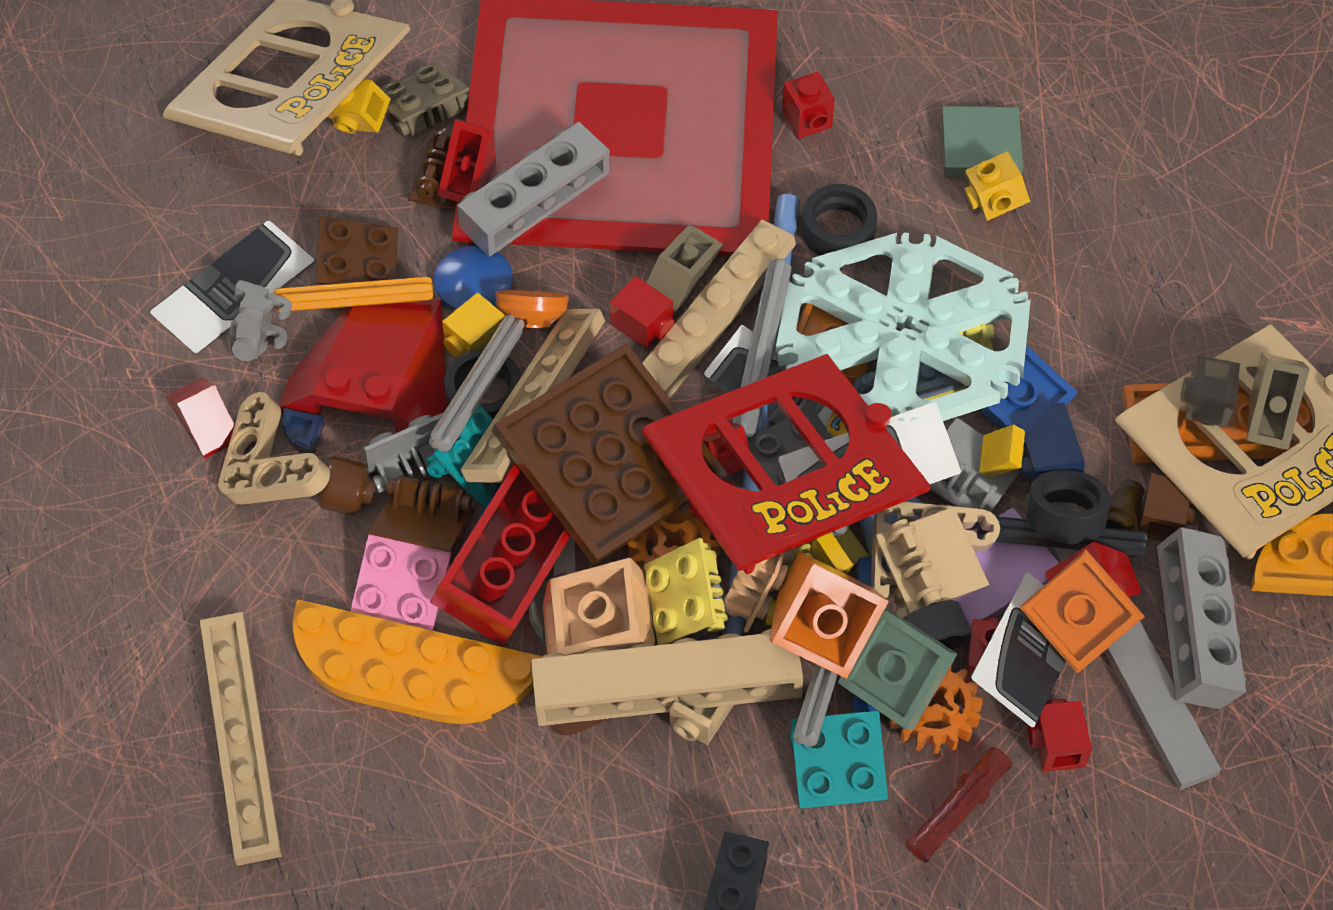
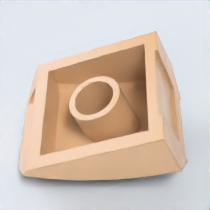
M631 557L556 577L548 581L542 605L548 654H582L594 648H606L609 650L628 649L639 643L654 645L656 638L654 635L648 586L643 571Z

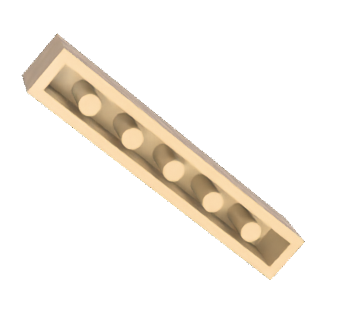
M771 629L757 635L740 636L739 634L730 633L721 635L717 639L701 641L684 638L675 641L673 644L656 646L649 643H639L628 649L619 650L594 648L586 653L573 655L549 653L542 658L531 659L538 725L545 726L670 712L669 708L674 701L690 709L800 698L803 691L800 656L771 643L769 640Z

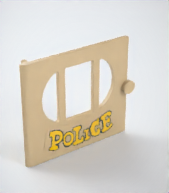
M275 0L165 108L163 118L300 156L303 153L301 143L410 31L409 25L352 11L354 9L352 0H333L330 6L308 0ZM294 27H315L324 30L330 35V45L325 48L272 34ZM260 45L317 60L289 88L230 74ZM218 86H226L274 100L255 107L233 108L223 105L216 99V90Z
M1271 324L1125 410L1115 419L1117 424L1243 558H1253L1259 548L1333 502V374L1328 375L1325 379ZM1262 352L1302 361L1310 368L1303 398L1310 408L1313 427L1312 433H1308L1295 422L1292 439L1297 445L1259 467L1194 400L1228 379H1234L1251 396L1254 378L1247 371L1257 372ZM1179 411L1185 412L1243 474H1230L1215 470L1194 457L1184 445L1178 431L1177 418Z

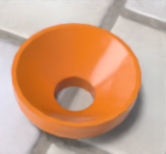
M500 290L495 293L496 306L499 311L505 316L512 315L516 319H522L525 328H551V324L567 311L569 295L554 292Z

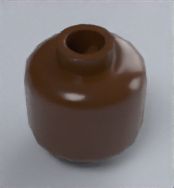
M337 456L329 457L325 465L330 470V479L325 488L313 496L317 497V503L322 509L355 515L360 510L362 503L370 505L375 482L372 479H368V468L364 463Z

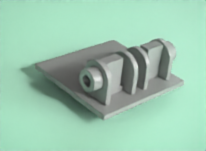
M442 413L434 417L430 415L421 416L413 420L407 429L396 434H392V432L380 434L373 438L368 446L364 447L369 478L373 477L372 480L375 482L378 493L387 491L391 477L398 479L400 475H403L399 467L400 464L406 476L414 478L407 462L411 459L422 478L427 477L419 456L421 455L426 467H428L426 461L436 449H433L429 444L431 432L440 420Z
M956 418L948 428L947 434L961 473L930 484V490L955 507L977 508L992 512L1020 473L1019 469L991 479L981 474L979 469L983 435L959 418Z

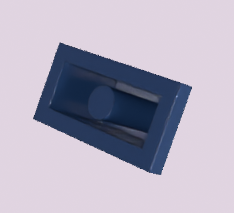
M1064 402L1056 403L1025 438V454L1022 457V466L1019 472L1022 482L1029 481L1030 487L1040 474L1051 470L1069 469L1084 472L1085 460Z

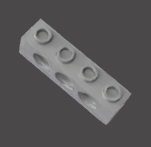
M579 121L567 130L559 131L551 141L537 150L528 152L519 163L507 171L499 172L487 185L476 192L467 194L457 204L459 228L483 252L491 257L514 241V239L610 173L609 149Z
M1181 527L1157 546L1176 701L1222 709L1246 693V678L1242 666L1240 636L1237 631L1234 596L1231 589L1229 559L1226 554L1225 540L1222 536Z

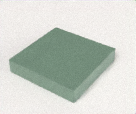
M942 106L941 124L944 177H967L965 170L1007 151L1022 174L1023 160L1019 107Z
M885 608L848 678L846 679L841 676L838 683L904 729L914 730L957 653L898 614Z

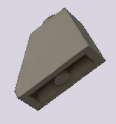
M689 224L659 255L646 283L673 300V312L676 313L691 297L719 253L723 243Z
M1261 352L1251 391L1246 432L1247 441L1289 449L1310 369L1304 362Z

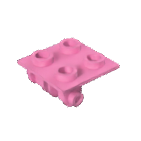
M369 534L350 612L433 631L438 607L431 604L430 600L451 566L449 561L452 552Z

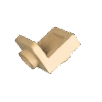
M674 701L669 708L670 725L673 726L674 731L682 738L692 742L697 739L708 746L734 705L690 709Z

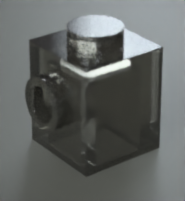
M1198 356L1190 377L1184 378L1181 388L1180 401L1186 402L1185 419L1197 421L1208 426H1227L1237 404L1240 363Z

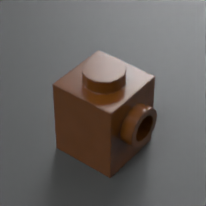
M1151 473L1144 494L1137 530L1146 532L1147 539L1163 542L1178 529L1184 528L1186 523L1192 525L1196 507L1165 474Z

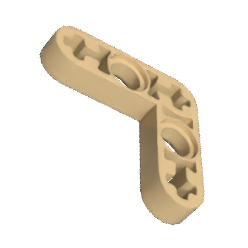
M265 392L254 393L242 403L219 478L218 487L220 491L232 502L239 505L310 497L321 492L330 479L329 468L312 453L269 458L281 417V408ZM257 440L255 447L249 453L243 455L248 445ZM281 471V475L278 478V480L271 486L267 487L269 479L274 474Z
M902 502L877 513L873 522L871 587L887 599L889 587L896 585L892 574L886 572L882 567L881 559L883 554L875 538L876 535L892 529L891 524L884 523L891 514L897 515V521L907 519L908 523H910L914 519V515L919 516V520L955 506ZM955 507L964 529H970L976 522H980L981 528L989 531L980 540L977 539L975 531L965 530L974 551L983 552L989 549L1000 533V525L996 516L984 509ZM897 587L894 590V603L901 605L902 608H898L896 614L903 618L909 612Z

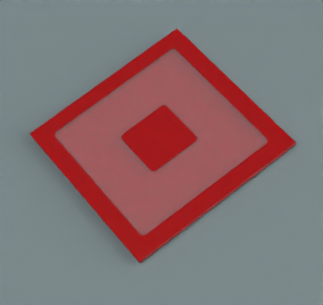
M480 0L466 122L494 130L496 165L487 184L499 172L507 171L519 163L528 152L539 149L551 141L556 133L563 129L567 130L578 121L609 149V174L509 244L662 253L691 224L723 243L717 256H732L761 220L769 223L778 10L595 0ZM456 201L452 241L473 242L459 228L457 204L460 202Z

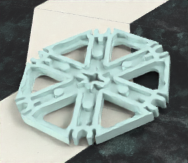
M897 233L812 258V262L805 263V276L807 278L794 274L792 275V283L789 281L776 343V358H778L779 366L787 365L786 369H789L825 354L830 356L840 370L878 359L873 389L869 393L859 395L868 406L873 403L887 405L891 409V417L935 402L942 420L945 421L1000 403V398L1005 399L1008 394V384L1005 382L1018 386L1020 384V377L1023 379L1030 300H1028L1027 292L1016 294L1018 293L1019 280L1013 278V273L936 236L934 247H931V237L929 234H924L922 243L912 244L909 242V233H903L901 244H897ZM875 255L890 257L892 259V268L887 296L841 273L840 268L845 264L856 263ZM939 260H950L983 278V281L977 285L929 299L933 266ZM802 303H810L848 323L847 325L812 336L802 335L796 330ZM1003 319H1010L1012 322L1010 343L1008 348L1003 351H992L958 333L983 323L987 325ZM920 361L968 386V388L932 400L921 399L916 394ZM905 417L899 418V421H904ZM912 417L911 422L920 417Z

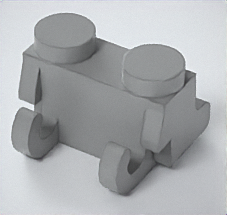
M243 280L238 281L235 287L234 299L241 303L236 319L231 320L229 334L235 338V343L232 346L234 356L242 361H251L257 359L258 356L266 351L268 342L264 340L268 336L276 337L274 339V348L280 349L286 345V331L279 326L271 324L273 307L280 308L278 311L279 319H286L291 314L292 304L287 298L270 293L268 288Z

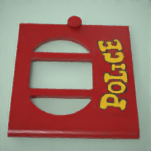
M828 354L654 421L641 430L647 442L738 571L743 570L745 574H751L755 570V564L930 491L931 487L885 428L891 420V409L882 403H873L868 406ZM791 397H800L818 402L832 410L841 419L849 437V445L842 458L835 456ZM769 403H777L824 467L784 484L775 485L728 422L729 419ZM710 429H715L760 491H750L732 486L721 480L711 471L702 453V443Z

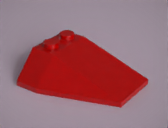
M433 298L428 301L346 307L290 374L279 403L281 413H283L284 408L320 415L324 405L391 419L394 422L395 433L407 429L413 420L421 416L430 415L434 417L441 413L443 415L447 409V401L444 387L445 360L441 300Z

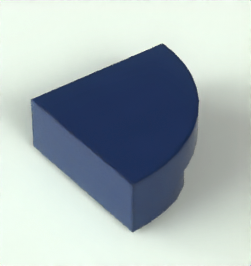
M284 408L283 425L289 443L302 454H314L325 426L324 416Z

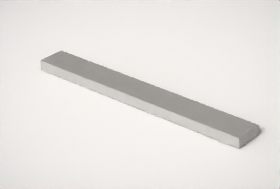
M1029 494L1025 496L1024 500L1026 507L1028 506ZM1050 503L1063 510L1079 511L1074 503ZM1048 547L1059 563L1079 551L1076 549ZM1139 621L1108 647L1104 653L1176 787L1180 791L1218 776L1221 768L1186 704L1176 701L1174 682Z

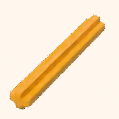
M427 276L277 288L273 291V294L287 298L292 304L291 311L428 301L433 299V284L431 278ZM274 306L275 311L278 312L280 308Z

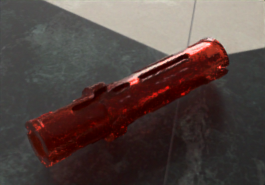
M990 747L986 755L969 773L964 772L957 779L958 786L932 813L913 837L908 839L905 844L907 849L917 859L927 863L935 851L957 829L977 804H984L989 799L990 789L1012 766L1009 757L998 748ZM953 810H955V811L949 816V818L941 825V827H940L936 832H934V831L938 828V826L946 819V817H947Z

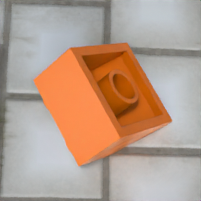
M799 551L779 589L769 640L771 643L847 679L889 601L873 587Z

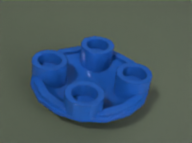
M477 245L461 247L448 253L438 263L434 273L435 290L440 296L442 306L450 310L458 309L477 292L497 308L496 291L510 290L513 282L512 269L506 258L498 252L489 257Z

